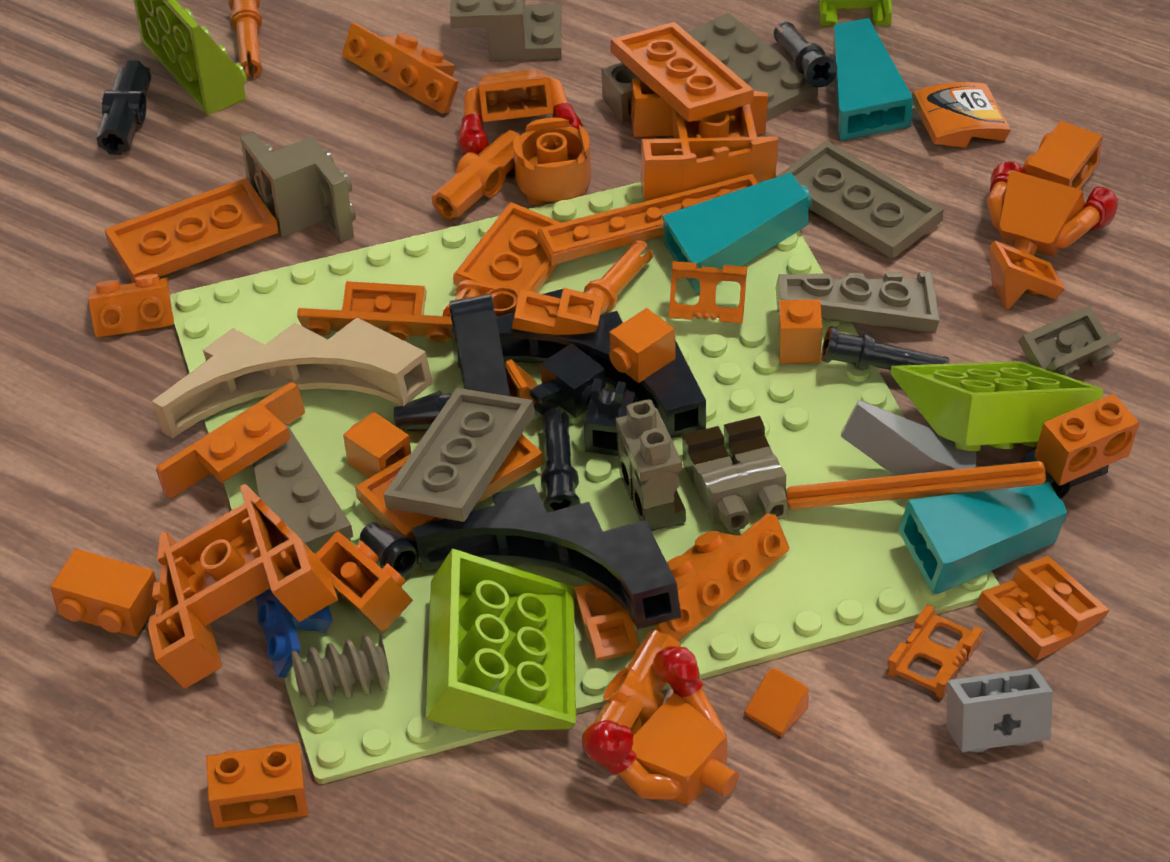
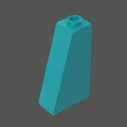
M865 18L834 24L833 60L837 64L835 96L837 129L840 141L911 127L913 97L870 19Z
M788 173L663 215L664 244L676 262L697 263V268L715 267L723 270V265L743 266L809 225L808 208L812 206L811 195L805 185L801 186L794 175ZM686 278L695 293L700 292L699 280Z
M1045 482L1042 485L975 491L908 500L898 532L932 594H938L1054 544L1066 520L1067 511L1063 501L1058 498L1050 483Z

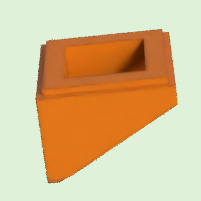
M513 360L505 361L510 396L533 400V405L538 403L530 396V390L538 385L537 382Z
M772 667L750 700L744 715L782 737L808 709L809 689L803 683Z

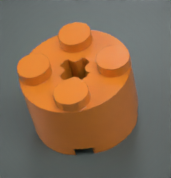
M543 118L527 124L526 131L520 136L517 133L513 142L516 183L518 188L526 195L528 202L534 205H542L546 202H558L586 195V188L591 181L590 138L583 127L579 125L578 130L569 126V120L563 118Z

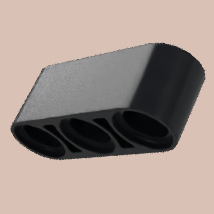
M491 294L449 301L464 389L510 396Z

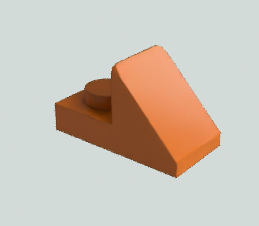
M995 240L989 246L992 286L1006 310L1010 309L1025 291L1032 295L1041 294L1056 300L1065 290L1050 262Z

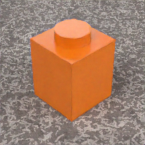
M820 299L779 300L778 339L780 364L821 363L822 317Z
M645 308L609 332L610 361L619 372H625L638 383L676 359L675 328L648 308Z
M372 412L359 423L354 424L343 434L347 463L368 478L411 454L409 435L375 412Z

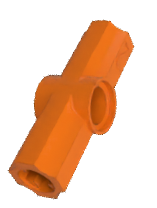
M508 130L506 133H502L478 155L468 152L460 159L455 175L431 195L432 205L438 210L441 217L452 221L463 214L483 195L492 198L499 193L504 185L506 174L515 167L513 142L517 135L516 132Z
M657 630L648 632L629 665L618 672L608 684L603 694V700L606 703L594 723L602 720H612L619 725L627 726L634 736L664 702L665 696L661 692L666 682L661 681L653 671L652 663L656 653L668 646L681 647V643L669 634H663Z

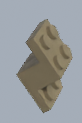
M451 0V28L487 27L490 62L562 59L561 4L539 3L526 5L525 0Z
M254 131L240 136L247 179L276 219L278 232L282 238L323 221L340 243L354 238L352 221L356 220V214L349 201L348 193L352 191V184L346 171L339 170L336 167L332 155L327 148L322 149L313 137H309L273 151L268 143L263 144Z

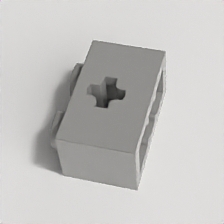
M1037 668L948 680L946 728L961 752H983L988 748L1008 745L1024 746L1035 741L1051 739L1053 690Z

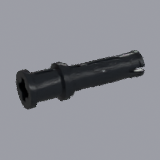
M786 21L779 23L778 25L783 31L780 32L775 27L774 38L794 58L795 68L805 76L808 83L814 87L822 88L833 82L837 74V64L826 55L821 46L809 43L792 23Z
M834 326L828 327L821 352L822 362L829 363L831 360L854 364L857 370L868 369L869 366L891 370V366L949 364V357L947 356L942 357L877 343L870 334L863 333L861 337L838 332L837 327Z
M560 409L548 410L542 416L546 468L541 475V486L546 491V497L542 503L547 513L581 504L580 498L575 492L579 484V476L571 464L568 429L569 416L563 411L561 422Z

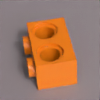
M1113 393L1044 422L1035 458L1043 462L1046 471L1059 486L1128 457L1140 422Z

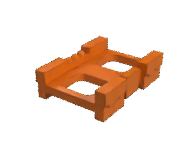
M673 261L668 318L693 320V316H696L697 319L703 317L704 320H708L710 317L713 321L719 318V322L743 324L747 267L723 265V270L715 267L697 268V263ZM690 278L699 280L700 296L699 302L696 305L679 304L676 302V283L678 279ZM731 281L740 284V302L736 308L719 307L716 305V286L718 282Z
M926 604L915 620V629L906 640V643L900 642L889 657L888 674L893 677L899 675L936 692L937 697L942 699L947 692L948 680L955 679L959 670L962 669V665L966 663V660H969L979 645L983 635V628L976 625L972 630L934 614L935 607ZM937 627L947 628L962 636L954 648H946L929 639ZM923 657L939 664L941 669L933 679H926L908 670L915 658Z

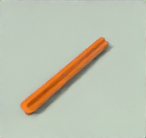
M1034 461L790 486L787 488L786 498L790 509H803L1036 486L1045 483L1046 473L1043 462Z

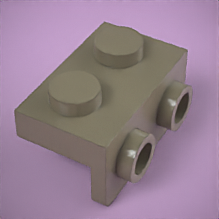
M1089 305L1023 335L1018 343L1032 365L1072 377L1081 370L1080 366L1091 362L1092 366H1097L1110 359L1114 355L1112 349L1122 340L1119 332L1108 336Z

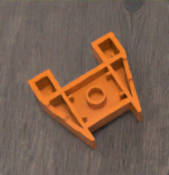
M632 79L631 123L633 136L647 138L642 139L640 180L643 199H656L753 174L758 182L776 178L778 136L757 137L756 135L766 134L768 93L754 91L753 103L737 107L732 111L713 114L702 120L688 122L641 79ZM660 136H674L672 139H655Z
M246 483L240 486L245 503L179 542H176L166 531L160 534L157 560L161 564L159 582L153 585L152 597L157 601L155 615L149 616L148 632L155 660L184 689L223 667L211 622L226 615L269 588L299 622L338 600L329 571L325 565Z

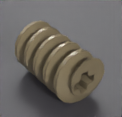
M381 633L378 646L376 647L368 635L362 636L360 650L356 649L350 639L344 640L342 654L338 653L333 643L326 644L324 658L320 657L315 647H309L306 662L302 661L297 651H291L299 696L304 695L311 706L317 704L319 691L324 693L329 702H334L337 687L342 689L347 699L352 698L354 684L356 683L360 685L365 695L370 694L372 680L374 679L378 681L383 691L388 690L390 674Z

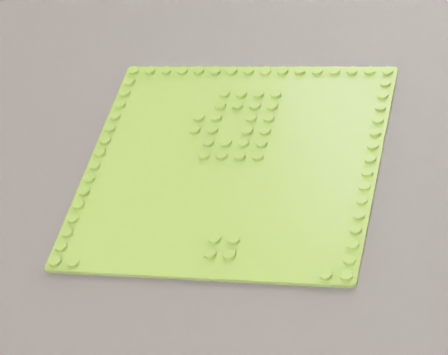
M641 182L569 200H561L530 208V210L559 222H566L652 199H643ZM499 216L171 294L174 326L189 373L206 362L203 349L232 328L265 345L292 324L296 323L301 326L297 318L298 308L342 310L346 281L425 286L427 294L424 315L443 316V311L449 304V301L456 298V288L458 286L453 284V274ZM800 230L743 265L747 267L743 324L719 322V318L713 321L710 317L708 320H704L703 317L697 319L696 316H693V320L668 318L672 263L675 260L664 244V236L643 241L649 246L645 248L640 256L642 257L651 249L653 258L646 263L617 295V305L610 312L618 311L624 323L645 308H648L675 328V340L706 399V429L719 426L724 436V424L760 416L765 426V436L771 450L778 458L780 466L786 474V491L788 487L894 476L841 437V431L858 400L905 418L877 367L869 366L868 369L857 370L854 364L831 360L829 363L821 361V363L780 364L778 339L779 312H777L775 289L778 275L824 274ZM630 245L560 263L538 293L544 294L563 288L584 292L585 286L592 280L601 279L629 249ZM686 278L678 279L676 283V302L679 304L696 305L699 302L700 292L695 293ZM731 281L718 282L716 286V305L719 307L736 308L740 302V284ZM822 318L821 352L824 337L829 326L837 327L838 332L859 336L853 324L849 321H832ZM331 331L329 335L320 336L329 339L338 331ZM410 336L409 339L403 340L426 352L433 384L411 401L439 390L442 394H453L456 388L464 389L460 368L458 369L454 359L452 338L448 342H434L423 336ZM515 362L538 385L542 384L541 363ZM605 382L607 389H616L613 385ZM300 390L305 413L288 424V426L351 523L353 537L348 540L356 546L360 542V533L367 524L377 522L384 527L386 526L356 497L355 486L367 480L368 477L347 463L343 434L372 412L377 413L396 426L394 407L402 405L380 396L352 390ZM268 396L258 397L228 407L203 419L207 433L209 434ZM558 406L557 409H560V420L562 422L561 414L565 410ZM565 411L569 416L568 429L571 464L579 476V484L575 492L580 498L581 504L590 503L603 531L640 522L633 506V501H631L620 477L619 456L585 452L584 419L586 412L574 418ZM533 415L522 434L543 452L544 464L495 494L534 484L542 502L546 497V491L541 486V475L546 468L543 424L541 419ZM404 430L409 435L411 453L427 431ZM682 436L671 439L682 461V471L677 472L680 480L677 492L686 509V522L651 531L666 562L684 554L695 545V540L704 533L717 531L719 533L740 536L764 516L762 512L750 514L749 524L744 529L729 532L722 522L713 524L709 517V510L704 506L683 466ZM253 464L223 482L231 510L245 503L240 486L245 483L259 496ZM493 496L475 505L472 511L493 506ZM928 496L803 509H790L787 504V516L779 519L778 522L789 544V551L678 642L681 643V647H686L695 655L700 679L702 680L915 621L926 604L935 607L934 614L936 615L977 604L981 591L998 586L999 583L993 572L990 571L945 592L932 594L898 532L908 500L927 498ZM418 561L415 569L409 575L403 577L407 582L401 588L413 601L383 633L337 592L338 600L329 605L333 621L327 632L296 629L301 648L299 656L303 662L307 660L309 647H315L320 657L324 658L326 644L333 643L338 653L342 654L344 640L350 639L356 649L360 650L362 636L368 635L376 647L378 646L381 633L390 674L388 690L383 691L378 681L374 679L372 680L370 694L365 695L360 685L356 683L354 684L352 698L347 699L342 689L337 687L334 702H329L324 693L319 691L315 706H311L304 695L299 696L293 666L287 677L283 678L311 771L317 783H330L518 731H465L426 719L431 580L439 568L422 571ZM497 562L574 587L591 584L582 578L553 568L525 563ZM574 597L576 714L601 708L605 705L606 702L603 700V694L608 684L618 672L629 665L635 654L596 662ZM634 624L639 645H641L648 632L656 630L654 625L637 629ZM666 683L663 690L670 689V685Z

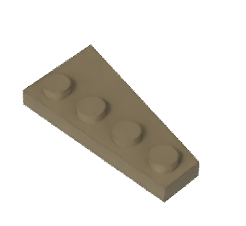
M885 272L883 279H866L863 273H848L846 277L839 280H833L827 273L779 274L775 286L777 312H779V300L820 299L821 317L832 321L864 323L874 327L886 326L906 329L912 332L923 331L936 333L940 321L932 272H918L917 278H903L901 272Z
M285 423L284 425L288 427L291 439L253 463L258 493L261 500L314 553L319 551L337 531L347 539L352 538V526L293 432Z

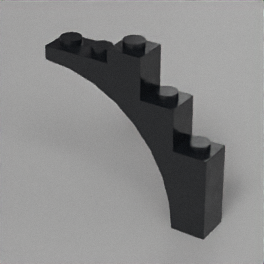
M563 289L544 293V295L561 298ZM618 311L600 315L596 332L574 335L539 334L511 328L514 313L496 317L504 362L513 360L514 362L542 363L572 343L605 368V382L614 387H617L618 382H626V391L635 392L636 402L652 400L671 438L706 429V399L676 340V359L638 383L625 372H619L610 361L609 332L623 323ZM452 328L451 333L453 343V354L459 369L460 365L458 360L454 332Z
M531 484L492 495L494 505L471 511L465 522L441 519L412 527L422 571L440 568L450 551L455 549L494 562L531 564L553 568L582 578L605 591L626 610L637 629L681 618L677 582L646 520L603 531L589 502L547 513L535 485Z

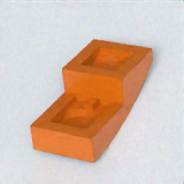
M563 288L561 298L520 289L511 328L551 335H574L596 332L603 297L568 288Z
M593 584L574 587L577 608L596 662L635 654L640 645L633 621L626 610L609 594Z

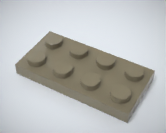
M726 13L687 32L753 88L754 91L768 93L767 121L818 96V87L810 85L805 76L799 73L790 61L730 13Z
M827 140L776 176L779 177L792 173L801 186L805 185L809 190L812 206L808 209L891 259L895 258L943 221V208Z
M456 388L383 494L386 508L465 522L535 414L533 400Z

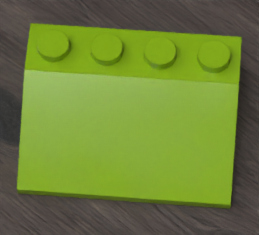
M133 0L141 42L207 116L246 99L244 84L247 83V77L243 67L239 63H234L229 58L223 45L215 43L208 29L205 26L201 27L195 21L192 12L188 8L184 9L177 0Z
M1023 361L891 366L892 377L937 435L954 441L955 448L964 451H980L981 445H989L998 449H1013L1014 443L1037 447L1044 422L1101 399L1104 390L1103 388Z
M452 549L431 580L426 719L465 731L572 729L576 724L574 586Z

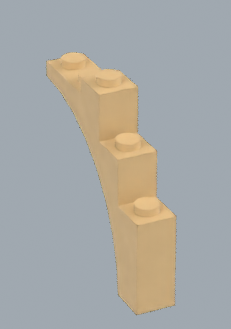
M359 318L354 319L329 339L294 323L265 345L232 328L203 349L206 362L155 398L152 404L162 433L174 438L211 415L228 407L258 397L271 395L290 382H294L299 387V390H352L380 396L404 406L433 384L425 351Z

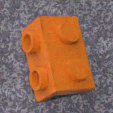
M146 274L136 277L135 283L120 285L118 280H109L97 283L95 285L96 289L89 290V307L94 333L98 338L167 327L174 324L168 277L159 279L158 274Z

